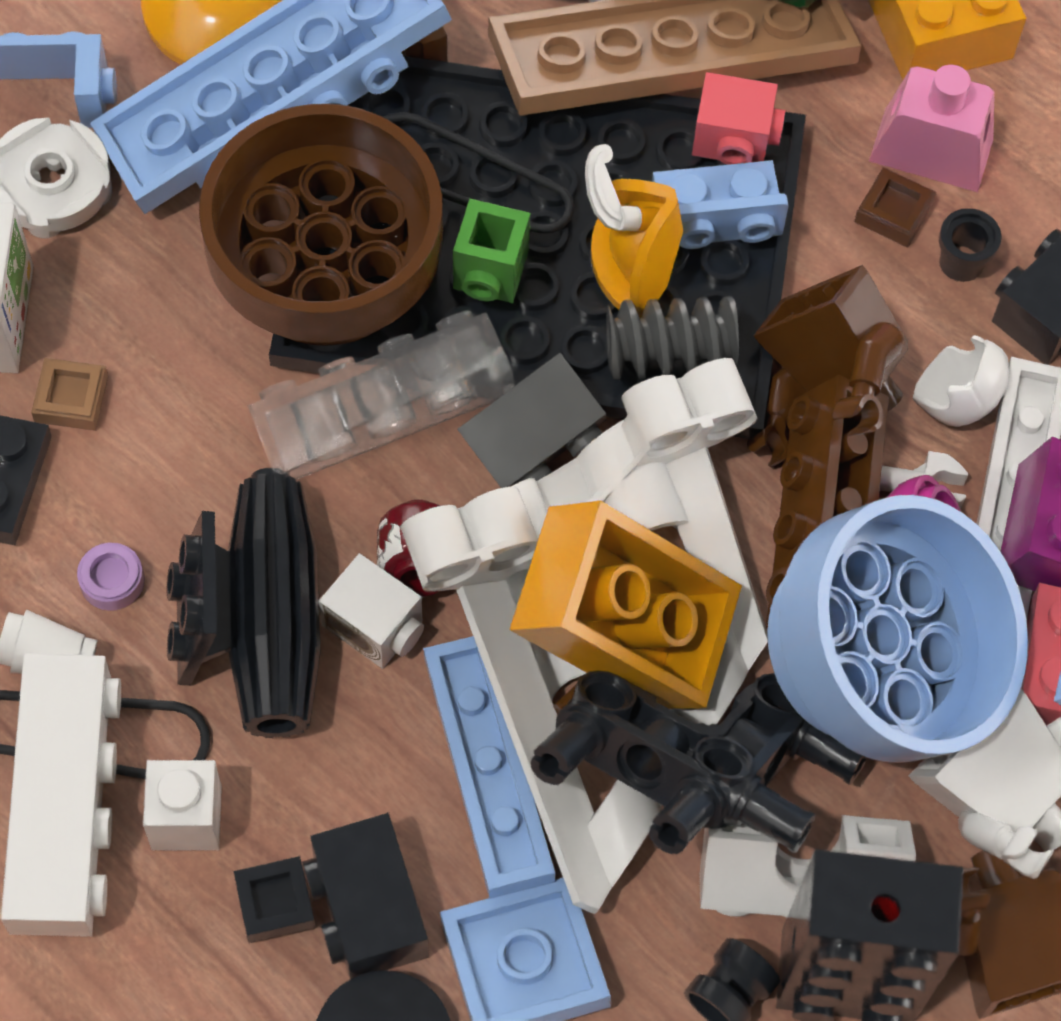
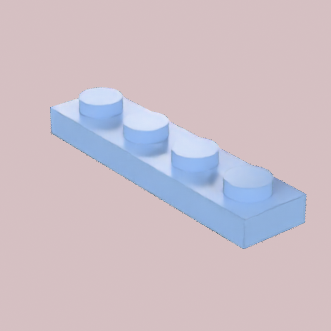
M474 636L423 648L425 664L489 899L555 882V871L536 804Z

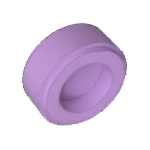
M104 543L97 545L82 557L78 566L77 578L82 594L91 605L99 609L119 610L132 604L142 592L144 572L140 559L132 549L123 544Z

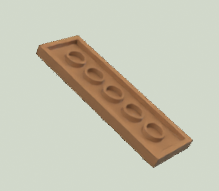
M604 0L489 17L488 37L519 116L702 88L706 72L754 80L857 64L861 51V44L838 0H817L806 8H798L779 0Z

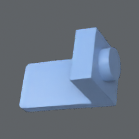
M12 32L0 36V79L75 78L74 98L80 122L88 128H92L91 121L106 113L107 104H116L115 68H108L101 34L66 32L61 35H25Z

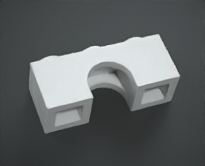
M842 815L839 839L830 850L915 861L916 859L910 821ZM743 823L739 827L732 825L718 829L705 828L699 874L700 909L716 910L728 916H744L749 913L778 915L787 918L811 859H797L787 855L777 846V841Z

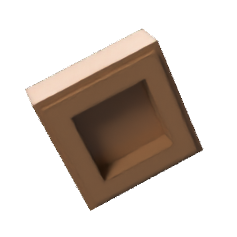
M44 358L31 411L34 422L96 431L108 380L106 366Z

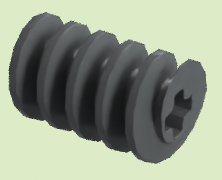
M732 296L722 298L716 315L707 297L697 299L691 316L682 298H675L671 301L666 317L657 299H649L646 302L642 317L638 316L634 303L631 300L622 301L616 318L613 317L610 307L607 305V355L609 369L614 380L621 379L626 362L633 363L639 379H646L651 361L658 362L663 375H672L676 360L683 361L687 372L698 367L701 359H707L710 362L716 359L733 358L735 364H738V316L736 303Z

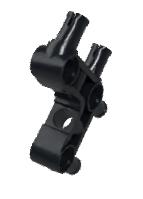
M598 670L587 672L580 677L572 700L561 709L556 717L555 731L535 748L533 752L535 755L531 758L530 764L535 775L543 782L550 785H559L584 760L663 805L662 811L652 821L653 824L650 826L649 834L655 846L666 853L679 854L683 852L702 828L718 829L732 825L739 827L742 823L786 846L789 851L796 853L808 836L816 814L812 811H806L783 798L779 793L768 788L767 785L791 758L797 760L799 757L822 767L843 779V782L851 785L866 762V756L852 751L832 736L823 733L808 723L794 709L784 695L775 673L763 674L758 677L755 682L744 688L735 698L730 714L720 725L712 723L710 726H707L704 723L697 725L657 703L654 695L630 684L621 676Z

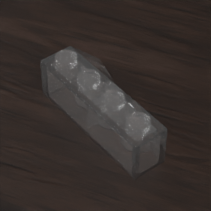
M471 311L456 313L436 324L437 332L414 340L412 334L401 335L380 344L377 347L378 355L355 363L353 357L342 358L321 367L318 370L320 377L299 386H296L294 380H287L262 390L259 393L261 400L248 405L273 473L289 474V476L297 480L492 404L512 389L515 384L511 366L487 313L473 317Z

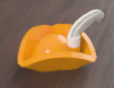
M601 144L595 146L590 151L585 165L587 196L594 214L598 217L594 226L591 243L593 272L601 290L618 310L622 301L631 300L634 303L638 316L642 317L646 302L649 299H657L658 301L669 283L683 234L678 198L675 189L668 185L637 179H617L611 181L605 163L612 159L613 152L609 145Z

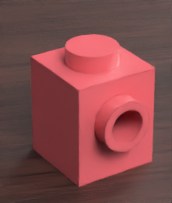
M706 72L692 156L720 160L726 165L764 161L767 144L779 146L785 110L774 108L778 84Z

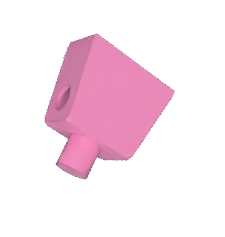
M945 65L937 71L919 66L910 68L885 109L869 161L978 192L993 142L995 91L987 85L970 81L968 72L957 65Z

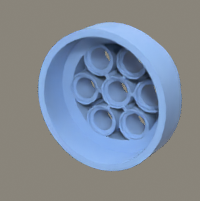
M916 495L888 497L844 512L822 523L810 533L795 553L786 576L775 593L770 608L767 632L770 660L777 681L790 704L816 729L832 736L852 751L871 759L896 763L910 762L954 753L972 747L991 735L1001 725L1016 702L1022 686L1027 663L1028 635L1024 606L1015 578L997 546L974 521L954 507L932 498Z

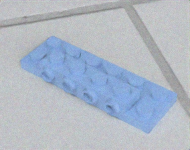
M283 0L91 121L90 124L104 144L107 154L135 202L143 213L146 214L195 182L202 189L205 176L221 149L238 132L260 118L279 110L300 105L339 104L348 106L368 92L381 94L388 91L396 84L399 72L409 67L401 52L452 19L442 0Z

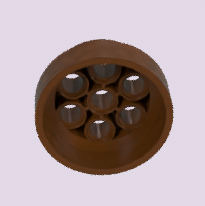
M308 104L279 110L260 118L238 132L221 149L212 162L201 189L199 201L200 226L207 264L217 288L228 303L250 322L273 334L300 343L321 346L339 345L357 341L375 333L405 314L420 299L433 280L439 265L443 244L442 194L440 183L431 161L420 145L399 126L386 118L360 108L339 104ZM326 195L339 197L332 201H321L318 199ZM271 220L284 222L273 227L262 225ZM376 223H387L391 225L390 227L385 229H373L369 227ZM322 248H332L337 250L336 252L329 255H318L314 253L315 251ZM269 273L281 275V277L273 281L258 279ZM374 276L389 278L388 281L381 284H373L366 281Z

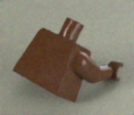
M863 265L781 299L753 335L758 343L783 368L770 378L764 429L747 441V448L751 452H755L767 444L772 453L771 461L768 463V466L771 468L784 461L788 448V441L785 436L786 428H788L787 417L793 404V399L838 374L850 379L849 386L853 387L850 397L842 398L835 404L832 410V418L834 420L850 418L859 412L862 415L858 426L847 436L875 432L882 426L883 409L879 399L876 397L879 393L889 396L888 411L901 401L903 392L890 377V374L907 352L908 341L869 272Z
M984 850L975 854L971 858L973 867L963 869L959 955L964 956L975 1010L978 1018L982 1019L1061 993V875L1054 868L1042 870L1035 879L1027 876L1021 877L1020 873L1003 859ZM976 874L982 889L970 893L968 882L970 877Z

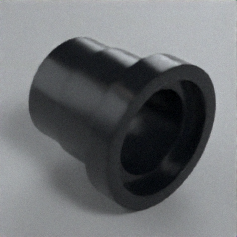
M972 208L960 209L948 215L943 221L939 232V245L941 248L939 264L943 273L949 278L960 282H967L977 278L982 273L984 266L995 257L1001 244V230L997 222L989 214ZM957 247H966L971 249L975 253H965L960 251Z

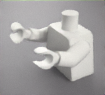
M1020 689L1016 702L1007 717L991 735L965 750L926 758L909 775L915 784L959 817L958 828L967 842L1003 859L1012 868L1029 878H1037L1053 855L1054 850L1061 846V809L1055 804L1061 797V717L1046 726L1022 689ZM1034 839L1046 852H1033L1028 847Z

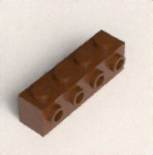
M839 374L793 399V404L788 413L787 426L790 432L786 461L780 474V482L783 486L780 514L773 531V540L776 544L772 576L766 589V599L769 603L766 629H768L769 613L775 593L786 576L790 563L803 541L812 531L830 518L878 501L889 396L882 393L876 395L883 409V423L877 431L847 436L858 426L862 415L859 412L850 418L837 420L832 418V410L835 404L842 398L850 397L853 387L849 386L850 379Z

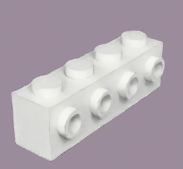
M24 653L1 921L9 935L92 936L93 916H105L107 875L97 874L98 849L110 848L111 808H101L103 783L115 782L117 765L116 743L106 742L108 718H119L121 709V679L111 678L105 656Z

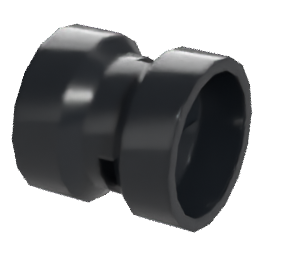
M727 938L715 952L713 957L714 966L707 974H698L685 989L684 995L692 1007L707 1021H750L751 1007L757 1000H767L781 980L774 968L760 954L741 941Z

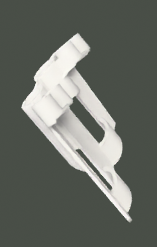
M732 358L716 359L704 363L678 379L673 375H661L634 385L621 398L628 414L627 417L594 439L575 459L540 480L535 481V478H529L511 487L487 492L469 501L464 507L457 508L455 505H443L431 508L410 517L400 526L424 591L456 589L572 903L593 914H596L611 888L649 833L650 826L653 824L652 821L660 813L662 805L617 780L594 813L577 767L559 785L545 783L535 775L530 764L531 758L535 755L533 752L538 745L555 731L557 713L553 707V697L560 687L569 680L580 677L586 672L509 629L549 507L601 500L651 531L666 526H673L677 529L687 553L742 585L707 707L670 709L697 725L704 723L710 726L712 723H718L741 687L749 669L768 642L767 629L708 450L709 447L749 428L758 419Z

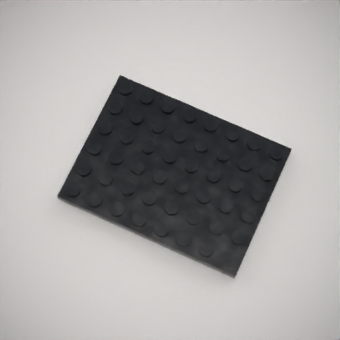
M403 55L409 67L399 72V78L391 89L381 94L368 92L348 106L360 108L381 117L401 112L420 115L560 184L568 190L573 198L575 209L572 219L564 228L554 233L541 234L530 231L529 252L513 303L498 299L481 301L470 297L464 291L453 289V249L467 207L442 198L443 244L439 265L425 293L405 314L375 333L346 344L310 345L273 334L269 350L270 366L497 400L557 354L561 353L605 411L606 417L624 420L628 414L621 399L622 395L634 385L663 374L657 361H651L646 379L638 378L632 362H626L620 380H614L610 372L607 355V305H609L614 318L617 317L619 310L605 296L593 272L591 243L594 226L598 217L594 214L587 196L585 181L586 160L590 151L595 146L601 144L609 145L613 156L608 163H605L611 181L617 179H637L652 182L653 172L726 165L720 160L692 156L701 99L657 94L519 116L502 70ZM785 112L779 146L767 144L764 161L773 160L779 194L783 193L787 196L788 211L783 234L755 243L739 239L712 242L707 246L696 249L679 246L668 286L658 300L665 317L667 316L671 301L675 298H682L690 316L697 299L700 297L708 298L715 315L722 298L732 296L735 300L739 330V357L736 367L758 419L752 426L733 437L750 439L764 429L773 357L758 343L753 335L782 297L805 128V114ZM407 121L392 122L409 134L426 153L435 169L441 188L470 199L529 212L530 221L542 225L552 224L564 215L565 202L554 191L416 123ZM326 195L318 199L321 201H332L339 197ZM376 223L369 227L373 229H385L390 227L391 225L387 223ZM322 248L315 251L314 253L318 255H329L336 252L337 250L332 248ZM374 276L366 281L373 284H381L388 281L389 278ZM701 359L700 365L707 363L708 360ZM676 360L672 375L678 379L687 373L682 360Z

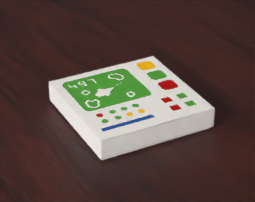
M0 202V373L19 372L33 273V263L15 203Z

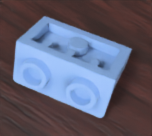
M773 160L653 172L652 182L671 186L676 191L683 226V234L679 245L681 247L696 249L707 246L712 242L739 239L755 243L783 234L788 201L786 194H779Z

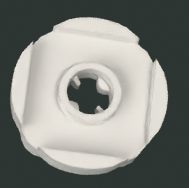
M36 118L19 124L0 139V202L15 203L21 226L28 228L29 232L36 237L51 238L60 231L72 229L92 218L111 198V167L106 148L100 138L81 123L69 120L70 126L64 124H51L50 118ZM46 166L53 172L61 168L66 171L65 174L60 175L61 179L56 182H38L41 180L38 171Z

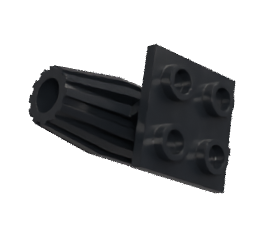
M263 468L253 472L251 477L245 479L244 484L240 483L238 487L228 550L215 544V512L202 511L192 534H183L179 549V562H171L167 574L168 601H177V622H171L168 630L167 658L169 661H177L178 685H191L203 662L229 652L243 729L257 737L286 738L294 734L304 733V729H309L321 654L318 558L301 482H296V479L289 476V473L283 469Z

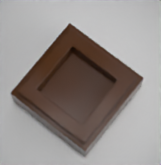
M883 167L858 208L854 222L908 248L933 205L937 192Z

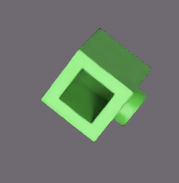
M469 199L453 249V289L464 291L470 297L481 301L498 299L513 303L529 252L530 213Z

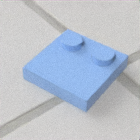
M564 878L556 879L553 883L491 899H484L440 912L442 928L471 1021H565L611 1007V996L582 909L573 905Z

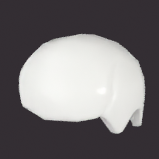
M973 335L971 338L975 349L972 351L961 350L954 346H947L925 369L915 386L913 401L932 417L949 426L960 427L969 425L988 415L998 405L1008 386L1009 366L1008 357L1004 350L993 342L984 340L976 335Z

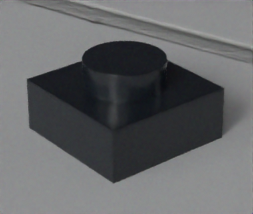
M300 856L233 871L248 943L316 928Z

